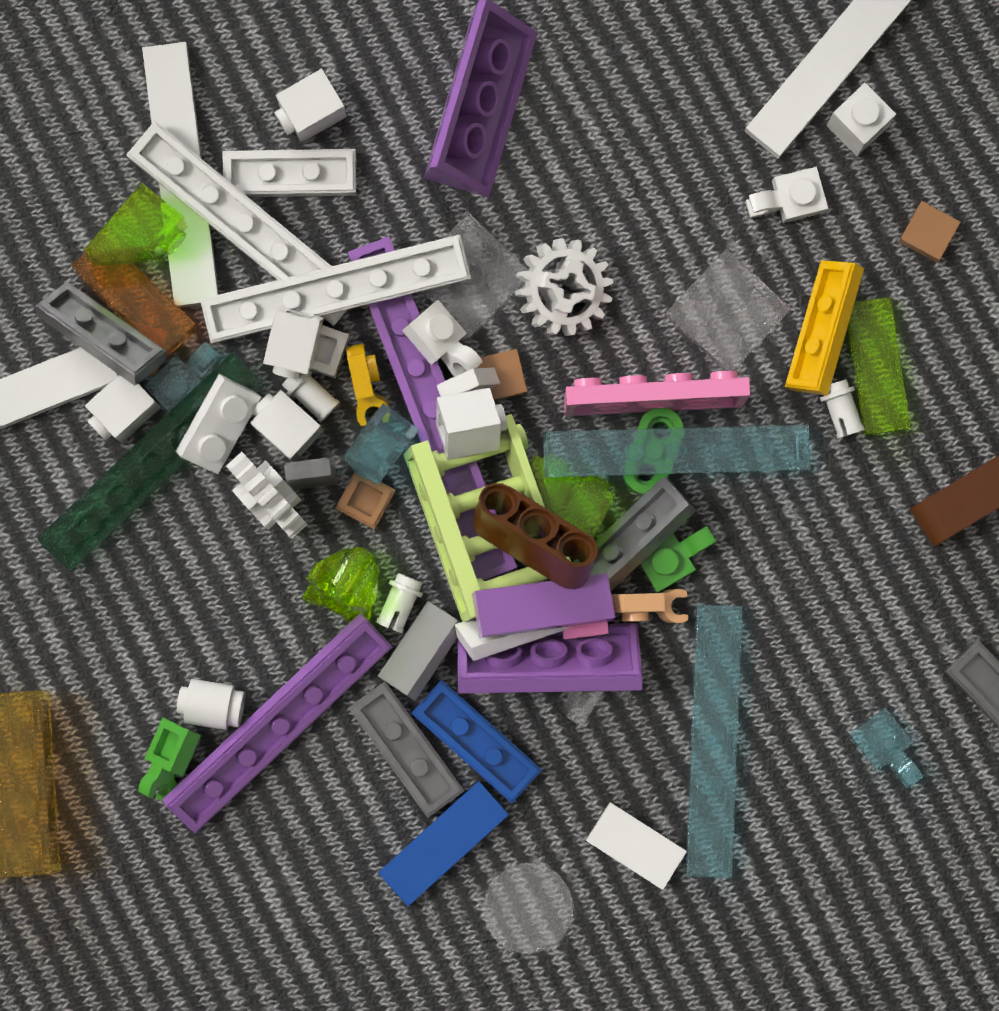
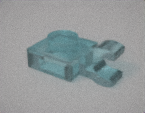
M204 342L192 354L186 364L175 355L144 387L178 420L209 389L200 379L222 357L211 345Z
M886 707L848 735L875 771L888 764L905 788H910L924 777L917 766L903 752L913 744L912 740Z

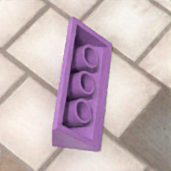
M479 0L472 12L423 177L427 180L485 197H490L538 33L491 0Z

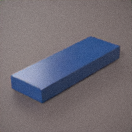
M442 680L439 681L411 713L512 804L542 771L540 767Z
M478 781L384 866L378 874L401 900L409 906L509 814Z

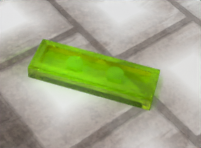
M891 297L855 302L848 324V332L862 423L865 428L864 436L909 430L911 426Z

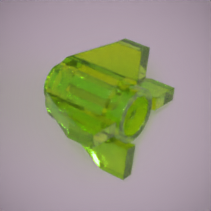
M353 547L352 549H341L335 554L317 562L306 578L311 584L301 599L306 604L318 606L323 604L334 613L345 616L344 619L348 623L354 620L360 613L369 621L372 606L377 599L378 576L380 574V569L375 563V556L364 548Z

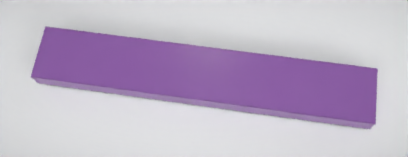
M360 613L164 797L162 801L165 806L190 830L196 833L392 648L391 644Z

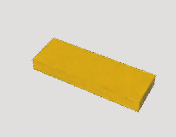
M821 260L786 380V388L796 392L828 396L863 275V267L856 263Z

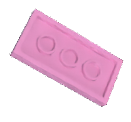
M717 371L710 373V379L692 380L691 373H674L665 375V381L647 383V376L633 375L620 377V384L602 385L601 378H581L574 380V386L566 387L564 411L565 417L647 413L651 409L668 408L673 411L742 408L750 396L749 377L738 378L737 371Z

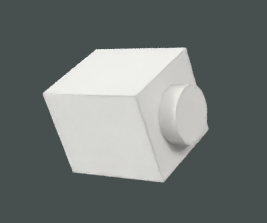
M322 68L276 94L280 109L274 113L287 135L295 132L301 143L347 117L343 103Z
M864 83L833 112L826 126L856 156H859L889 127L896 113Z
M283 307L275 310L263 364L274 366L272 373L287 378L299 379L300 373L308 374L313 367L324 318Z
M120 375L115 377L85 405L93 414L88 423L105 441L113 436L121 444L161 408L139 384L134 386Z
M490 388L437 397L436 426L447 460L500 450L501 431L507 430V421L502 404L495 405Z
M281 390L275 397L270 393L267 394L252 411L255 418L251 425L291 462L297 461L323 433L322 427Z

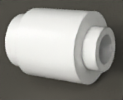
M191 679L189 687L181 686L177 713L184 714L185 724L228 730L229 726L239 728L243 716L245 692L235 690L234 685Z

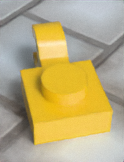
M364 343L346 346L347 360L357 400L356 414L359 424L361 426L367 425L365 412L373 406L381 409L384 422L389 421L391 413L388 401L373 390L372 383L380 381L375 355L366 356Z

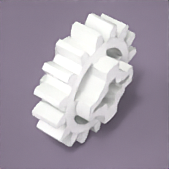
M563 238L553 240L552 249L546 243L538 245L536 248L539 258L534 255L525 256L523 260L530 269L529 271H521L516 274L518 279L525 282V288L516 290L515 296L526 297L527 303L522 306L520 311L522 313L533 311L536 314L531 323L534 327H539L547 322V334L550 335L557 334L561 326L565 336L575 335L576 325L582 331L590 330L592 325L589 317L603 319L605 314L599 308L600 303L612 301V297L603 293L604 287L613 284V279L602 278L601 272L606 269L608 263L606 261L600 263L593 261L597 252L594 247L581 252V240H573L566 247ZM555 258H561V261L557 262L554 271H542L550 261ZM583 269L587 273L590 284L588 283L587 279L585 278L582 272ZM564 280V285L578 293L564 295V290L551 282ZM538 291L541 292L544 300L546 301V306L543 305L539 297ZM581 302L586 303L580 312L567 317L568 313L572 312L573 305Z
M241 452L226 465L231 473L240 481V484L232 491L267 530L277 523L292 539L308 525L293 509L301 499L266 460L256 468L245 454Z

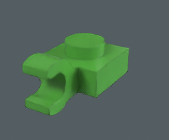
M707 526L682 542H679L673 533L640 566L658 593L694 572L696 569L689 558L715 544L716 540Z
M162 717L144 758L152 764L147 774L142 778L138 792L153 799L157 788L160 786L156 798L162 801L177 786L174 778L175 774L184 776L189 762L194 756L201 735Z

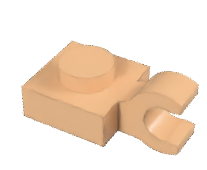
M668 589L661 593L611 594L614 613H621L622 621H649V612H656L667 623H683L688 620V615L675 614L671 608L672 601L675 598L687 597V591Z

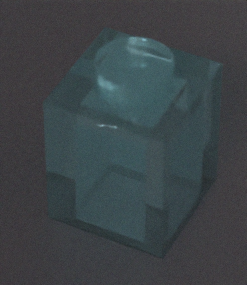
M383 403L365 425L342 459L349 463L358 475L370 479L379 485L418 433L419 429Z

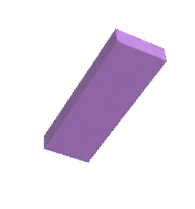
M608 573L589 576L583 586L575 589L564 588L553 581L477 590L472 593L479 639L606 622L615 619Z

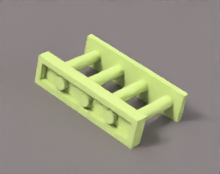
M512 414L506 415L507 430L501 431L500 450L447 460L445 452L439 454L437 450L432 451L427 440L411 445L404 453L462 622L476 618L472 597L474 591L538 583L548 579L530 567L484 581L482 578L477 579L471 562L475 560L476 555L497 549L498 547L480 536L470 539L467 535L461 536L456 519L460 518V513L476 508L479 495L486 486L454 496L452 493H446L441 477L445 476L446 470L504 452L513 477L497 483H503L512 487L545 508L525 452L528 449L526 433L521 424H515ZM527 533L530 537H534L535 539H542L537 534Z

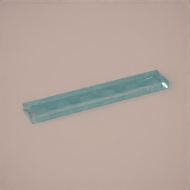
M809 425L543 432L545 478L810 470Z
M696 605L685 876L732 878L742 606Z

